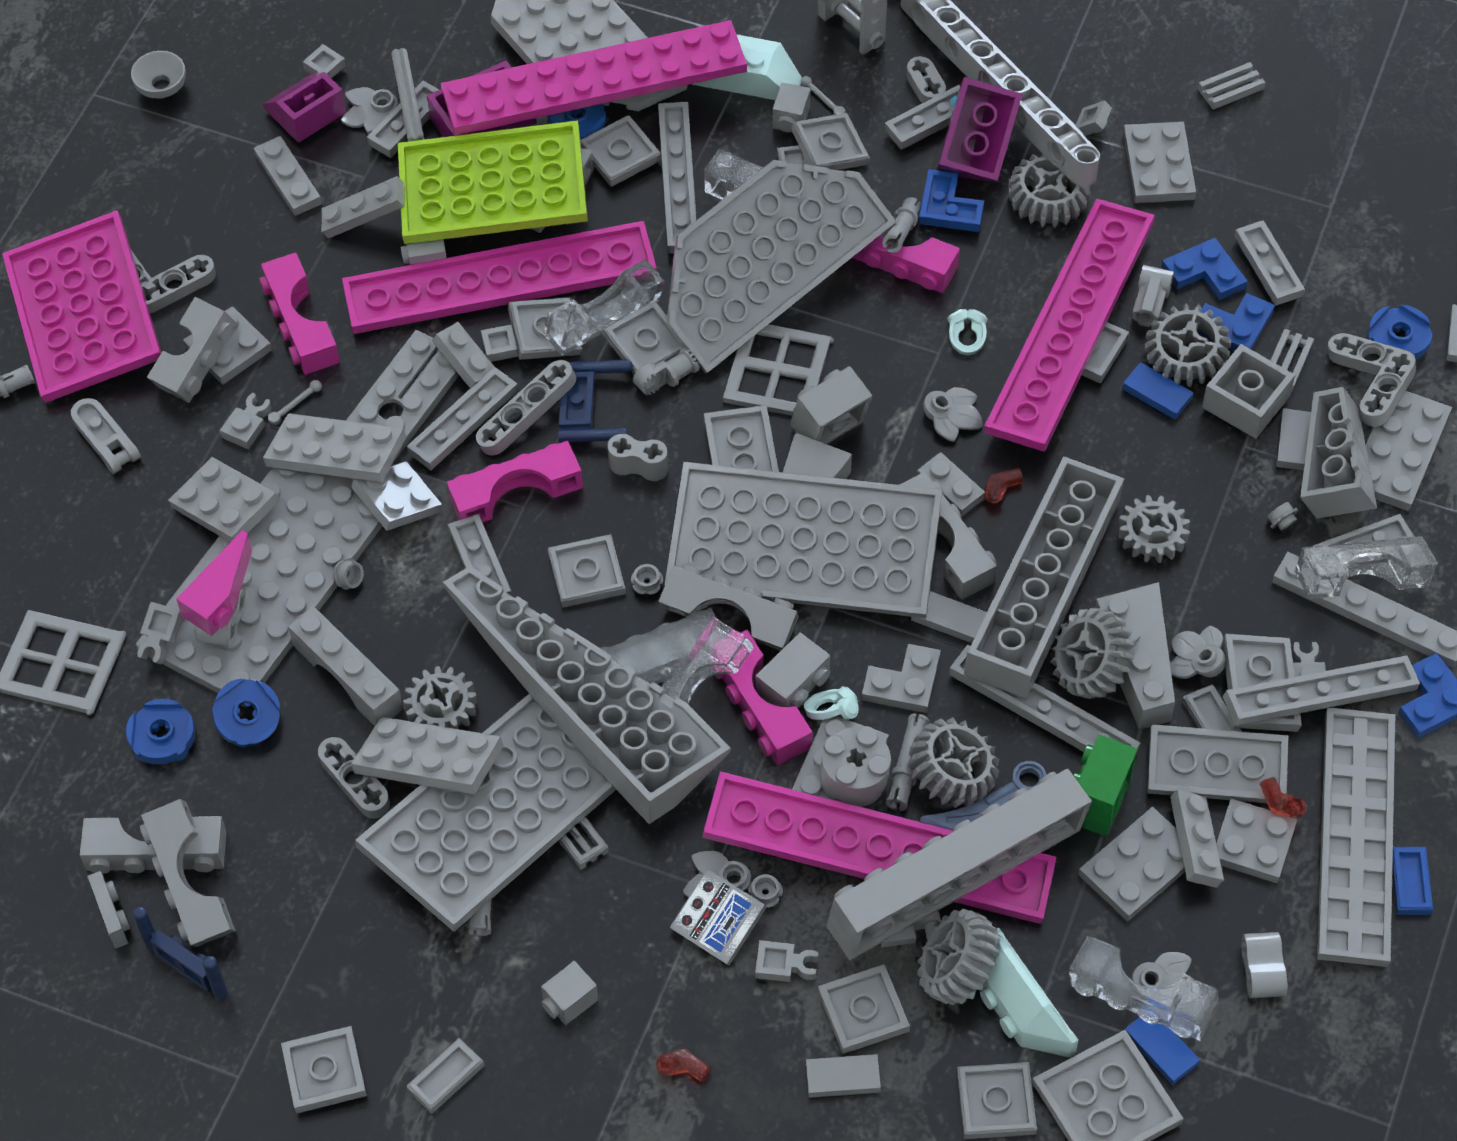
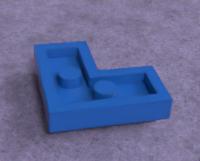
M928 169L919 224L979 232L984 201L955 197L958 173Z
M1216 238L1162 260L1161 268L1174 272L1172 283L1176 289L1204 278L1219 300L1247 287V279Z
M1246 293L1234 315L1207 303L1204 304L1201 313L1211 309L1213 311V318L1221 317L1223 320L1222 326H1227L1229 330V335L1227 336L1231 339V347L1229 349L1235 351L1242 344L1252 350L1271 318L1275 305ZM1200 330L1197 331L1201 337L1212 341L1207 334Z
M1437 653L1412 665L1420 682L1418 689L1423 695L1401 706L1398 712L1417 739L1457 719V678Z

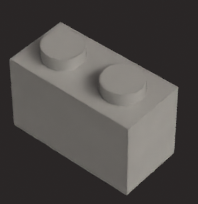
M800 632L756 675V692L772 705L780 707L796 706L799 708L808 698L809 692L816 685H823L829 678L831 673L830 654Z

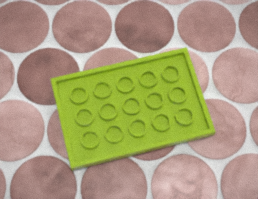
M578 120L398 143L399 178L404 182V207L401 208L404 244L588 221Z

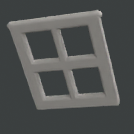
M768 324L757 335L782 339L776 360L770 361L750 357L749 354L755 335L737 349L723 395V402L744 407L767 405V410L770 412L793 416L796 402L774 398L779 377L785 376L806 380L804 388L809 385L814 387L819 385L828 350L834 339L831 336ZM790 341L816 346L810 368L784 363ZM745 369L771 374L765 396L739 391Z
M28 610L0 671V693L91 715L94 713L127 634L124 630L117 631ZM37 627L65 633L56 656L27 649ZM79 637L108 643L99 666L70 659ZM23 658L51 664L42 688L13 681ZM66 668L94 675L85 698L56 691Z

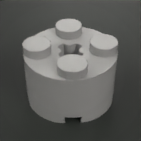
M868 726L846 728L836 732L825 741L821 759L820 782L824 792L831 799L863 807L874 803L882 795L888 782L891 754L886 742L877 734L875 729Z

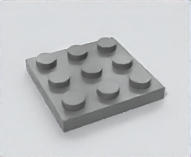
M1126 1030L1039 1074L1032 1081L1033 1086L1068 1141H1151L1181 1125L1184 1119Z

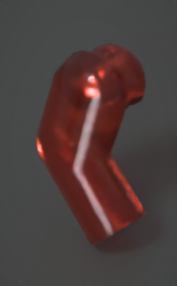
M1017 467L991 475L984 488L985 499L992 504L999 503L1003 499L1007 487L1023 482L1020 469Z
M1275 777L1260 782L1259 785L1271 812L1292 819L1302 817L1306 813V802L1301 798L1281 793Z
M686 1049L666 1052L656 1062L657 1070L666 1076L688 1072L700 1082L707 1078L712 1068Z

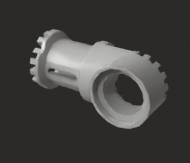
M681 348L679 354L667 362L661 361L657 365L651 362L643 365L635 373L633 382L644 394L651 395L650 392L655 393L656 390L658 391L666 383L669 386L675 387L679 383L678 380L690 372L696 373L699 371V363L695 361L696 357L692 358L694 354L688 348Z

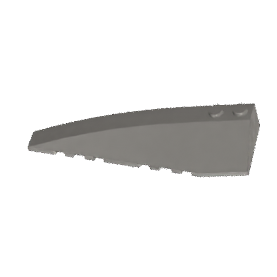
M471 566L443 582V586L524 688L648 824L676 807L730 753L731 748L686 702L680 698L675 700L664 693V688L654 682L649 684L638 677L637 671L631 667L619 665L611 659L610 654L569 628L564 630L555 624V620L544 612L540 615L528 607V602L518 596L516 598L510 596L503 591L501 585Z

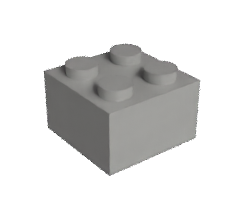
M1240 344L1206 386L1202 408L1256 439L1289 399L1295 374Z
M850 366L842 371L836 369L829 373L821 384L816 387L809 385L798 394L790 425L796 433L828 444L864 421L872 394Z

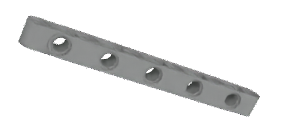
M901 0V8L968 78L1022 94L1014 125L1053 165L1058 167L1076 185L1089 186L1095 183L1100 160L1098 149L951 0Z

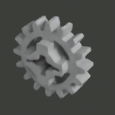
M1146 495L1144 503L1137 498L1134 499L1133 507L1126 505L1124 513L1119 519L1118 537L1124 539L1123 548L1132 547L1133 557L1138 556L1140 553L1143 554L1144 562H1148L1150 557L1154 556L1157 562L1161 563L1163 555L1172 560L1174 559L1175 551L1182 552L1185 542H1188L1190 521L1189 519H1184L1185 510H1175V501L1169 502L1168 505L1163 503V496H1160L1157 501H1152L1151 496Z
M436 666L435 674L430 675L427 670H423L424 678L422 680L415 677L412 678L413 688L405 689L407 699L403 700L408 721L458 729L460 723L465 726L470 724L468 715H476L474 704H477L478 701L476 692H474L473 682H466L465 673L462 672L455 676L453 667H449L446 673H441L440 667Z

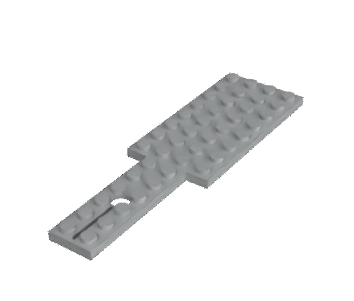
M418 330L414 331L346 420L404 428L406 439L394 461L459 377L457 371L432 342L433 337ZM387 403H397L403 407L401 416H391L387 420L379 415V410ZM272 468L260 484L276 492L280 501L248 533L252 553L241 589L246 591V605L238 623L233 645L228 647L198 642L196 640V626L183 618L175 644L165 643L166 659L163 665L216 693H219L226 684L236 679L246 678L245 680L251 679L266 683L293 646L288 625L314 606L318 611L322 608L337 588L333 576L337 563L348 557L357 561L382 528L381 523L351 488L353 478ZM221 536L218 537L166 604L167 607L179 610L176 598L225 549L230 541ZM142 635L135 644L137 651L140 645L147 641L148 636ZM154 649L148 654V657L152 659L155 656Z

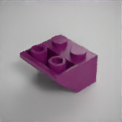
M325 72L310 74L263 103V108L298 143L346 113L342 89Z

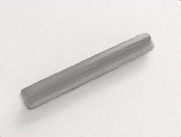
M404 48L394 49L391 55L408 142L424 140L408 53Z

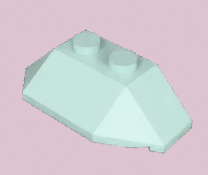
M737 35L747 62V72L692 84L776 100L782 82L801 86L802 77L781 43Z
M997 928L996 936L1000 941L996 949L999 951V954L994 958L996 966L991 968L989 973L990 979H986L983 982V989L980 991L984 1004L990 1010L994 1008L1001 1018L999 1021L1005 1034L1009 1038L1014 1037L1021 1047L1069 1058L1074 1056L1077 1051L1078 1038L1046 996L1005 938L1000 928Z

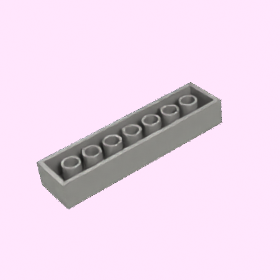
M1063 456L967 652L964 675L1027 699L1055 640L1054 636L1057 635L1061 627L1060 624L1065 619L1120 502L1125 478Z
M1068 768L1058 774L1051 772L1045 775L1038 782L1037 786L1029 790L1026 787L1018 790L1010 797V801L1001 806L998 803L989 806L982 812L981 817L970 822L969 819L962 821L947 836L943 838L941 836L933 837L924 844L922 850L914 854L907 852L895 860L894 865L883 871L879 868L872 871L865 877L864 882L855 887L847 885L840 889L834 895L826 927L850 961L1077 833L1082 827L1092 801Z

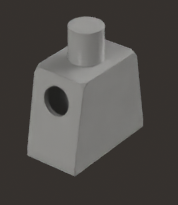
M796 433L783 473L847 479L851 473L852 454Z

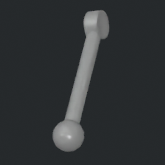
M804 76L801 79V85L811 88V91L833 110V115L845 113V108L836 106L812 84L810 77Z
M311 381L308 389L280 411L271 412L268 415L269 423L274 426L278 425L283 415L311 393L319 392L322 388L320 381Z

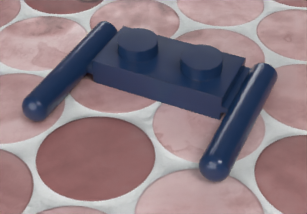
M630 360L569 362L576 374V382L561 397L560 428L558 431L559 443L565 441H609L617 434L629 435L626 428L592 429L595 374L630 372L633 368L632 362Z
M137 907L133 910L134 920L148 950H154L156 956L205 991L209 992L212 989L215 998L220 1000L226 998L228 990L217 960L213 956L206 957L201 953L195 956L187 950V945L176 935L172 934L168 937L160 930L155 933L144 907Z

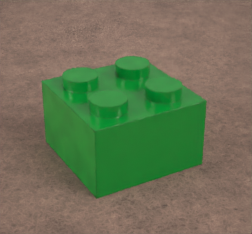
M1098 734L1094 746L1087 745L1082 756L1081 764L1083 765L1080 773L1075 772L1074 774L1075 779L1092 801L1082 828L1106 837L1108 836L1132 779L1137 748Z

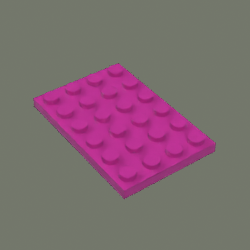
M117 210L2 253L40 396L45 403L157 361L162 352L123 221Z

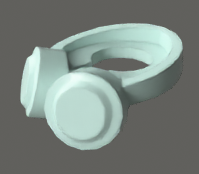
M960 309L950 314L947 320L950 324L949 340L952 347L963 355H973L979 352L986 341L987 330L985 324L988 320L986 315L975 309H969L968 311ZM966 319L971 320V330L977 336L976 342L969 346L963 345L958 337L959 333L964 330V320Z
M842 686L840 689L826 690L812 695L805 701L804 709L806 715L811 719L824 720L841 714L843 719L849 720L857 716L859 701L857 696L848 687ZM824 703H837L833 704L827 710L816 711L817 708Z

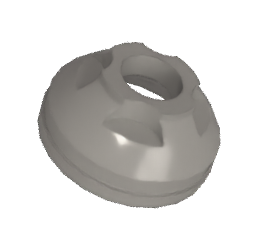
M152 51L141 56L134 63L131 70V78L136 89L144 96L165 98L173 95L183 86L186 79V70L182 59L178 55L168 51ZM160 80H167L168 82H170L169 85L163 89H156L153 87V85Z

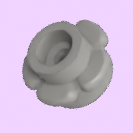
M1289 502L1280 505L1267 516L1272 523L1270 527L1276 528L1278 526L1281 531L1286 529L1297 520L1294 514L1298 512V509H1293Z
M353 558L342 559L334 568V581L337 586L342 587L344 590L356 588L363 580V567Z
M643 564L635 569L631 576V583L634 584L633 589L637 593L652 595L660 590L663 576L655 566Z
M763 874L756 877L750 883L748 892L752 897L769 908L779 902V897L783 894V888L775 877ZM768 890L769 893L765 895L762 891Z

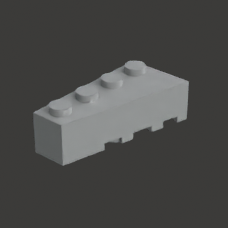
M1344 387L1313 393L1300 498L1316 519L1377 509L1360 411Z
M1159 582L1097 598L1095 608L1113 612L1117 617L1125 621V627L1132 631L1129 640L1136 645L1130 649V654L1135 658L1128 661L1127 666L1131 671L1124 672L1123 678L1125 683H1120L1138 729L1149 728L1152 724L1160 725L1171 722L1175 697Z

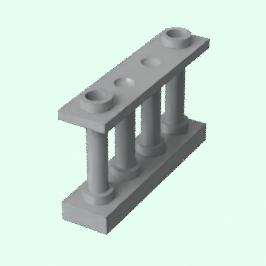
M818 0V15L824 21L839 14L860 33L859 52L862 55L872 49H877L885 41L887 0ZM847 2L861 13V18L847 6Z

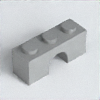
M194 297L179 323L193 335L191 347L181 355H171L162 351L147 378L160 389L190 403L193 396L199 392L207 372L215 365L223 345L231 338L237 322L225 311Z

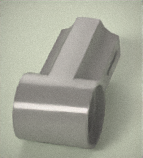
M1143 265L1137 288L1138 295L1132 313V319L1136 320L1139 325L1150 327L1153 320L1159 321L1165 298L1168 299L1174 276L1173 271Z

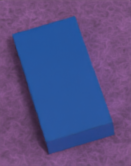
M1141 362L1123 382L1122 386L1124 391L1174 420L1178 418L1191 402L1194 394L1171 379L1163 378L1162 374Z
M1393 847L1392 882L1396 915H1431L1433 912V902L1426 847Z
M1152 1008L1125 1028L1138 1050L1172 1086L1199 1065L1200 1059Z

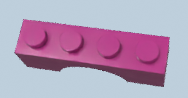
M879 235L852 257L866 263L870 267L882 269L898 278L920 284L926 289L944 293L959 267L960 248L932 237L920 245L902 246L900 251L890 253L887 251L890 245L888 244L884 249L882 244L884 238Z
M295 252L262 263L261 267L264 276L259 278L264 295L270 294L272 300H269V305L274 318L280 317L282 321L278 325L284 342L290 340L292 344L288 349L294 365L300 364L304 375L340 363L337 346L327 322L308 320L296 312L299 303L310 294L307 277L297 253Z
M565 441L559 444H550L544 449L530 454L518 455L514 459L500 464L489 465L483 470L468 475H459L453 480L447 481L449 499L458 520L479 514L481 521L485 522L493 519V510L499 498L512 489L535 487L555 498L583 488L582 471L569 442Z
M745 630L712 646L713 660L710 661L711 669L717 679L722 678L726 683V692L730 701L734 705L738 703L743 711L742 717L747 728L750 731L753 729L759 736L758 743L766 757L771 755L778 766L810 750L813 743V732L796 706L780 707L764 701L755 691L756 675L764 668L763 653L749 631Z

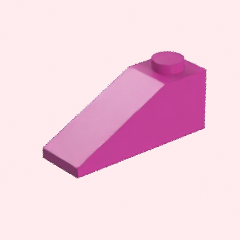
M242 530L176 598L181 616L210 636H213L219 628L225 627L235 611L252 553L247 532Z

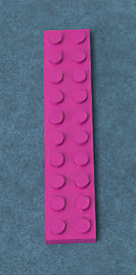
M728 20L441 83V89L454 134L457 136L747 72V62L732 21Z
M1096 199L984 425L985 434L1045 452L1153 227L1155 215Z
M644 221L345 277L342 278L352 331L353 334L508 305L509 302L529 301L657 276V267Z
M720 771L702 838L865 879L872 871L879 868L883 871L893 866L895 860L907 852L914 854L922 850L924 844L933 837L941 836L943 838L952 833V830ZM1039 853L954 902L1042 924L1056 857Z

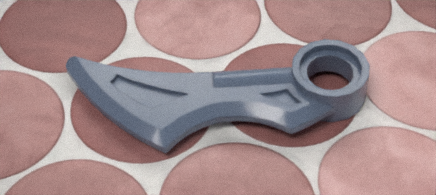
M1021 762L1013 771L1012 782L990 793L982 800L976 801L968 807L964 806L945 813L922 816L920 822L953 830L956 825L964 820L969 819L972 822L981 817L982 812L989 806L996 803L1001 806L1010 801V797L1018 790L1025 787L1029 790L1035 787L1025 786L1020 782V777L1023 774L1033 773L1040 781L1046 775V771L1037 762Z

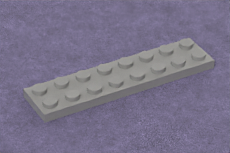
M1327 708L1325 713L1318 960L1388 967L1391 961L1395 714Z

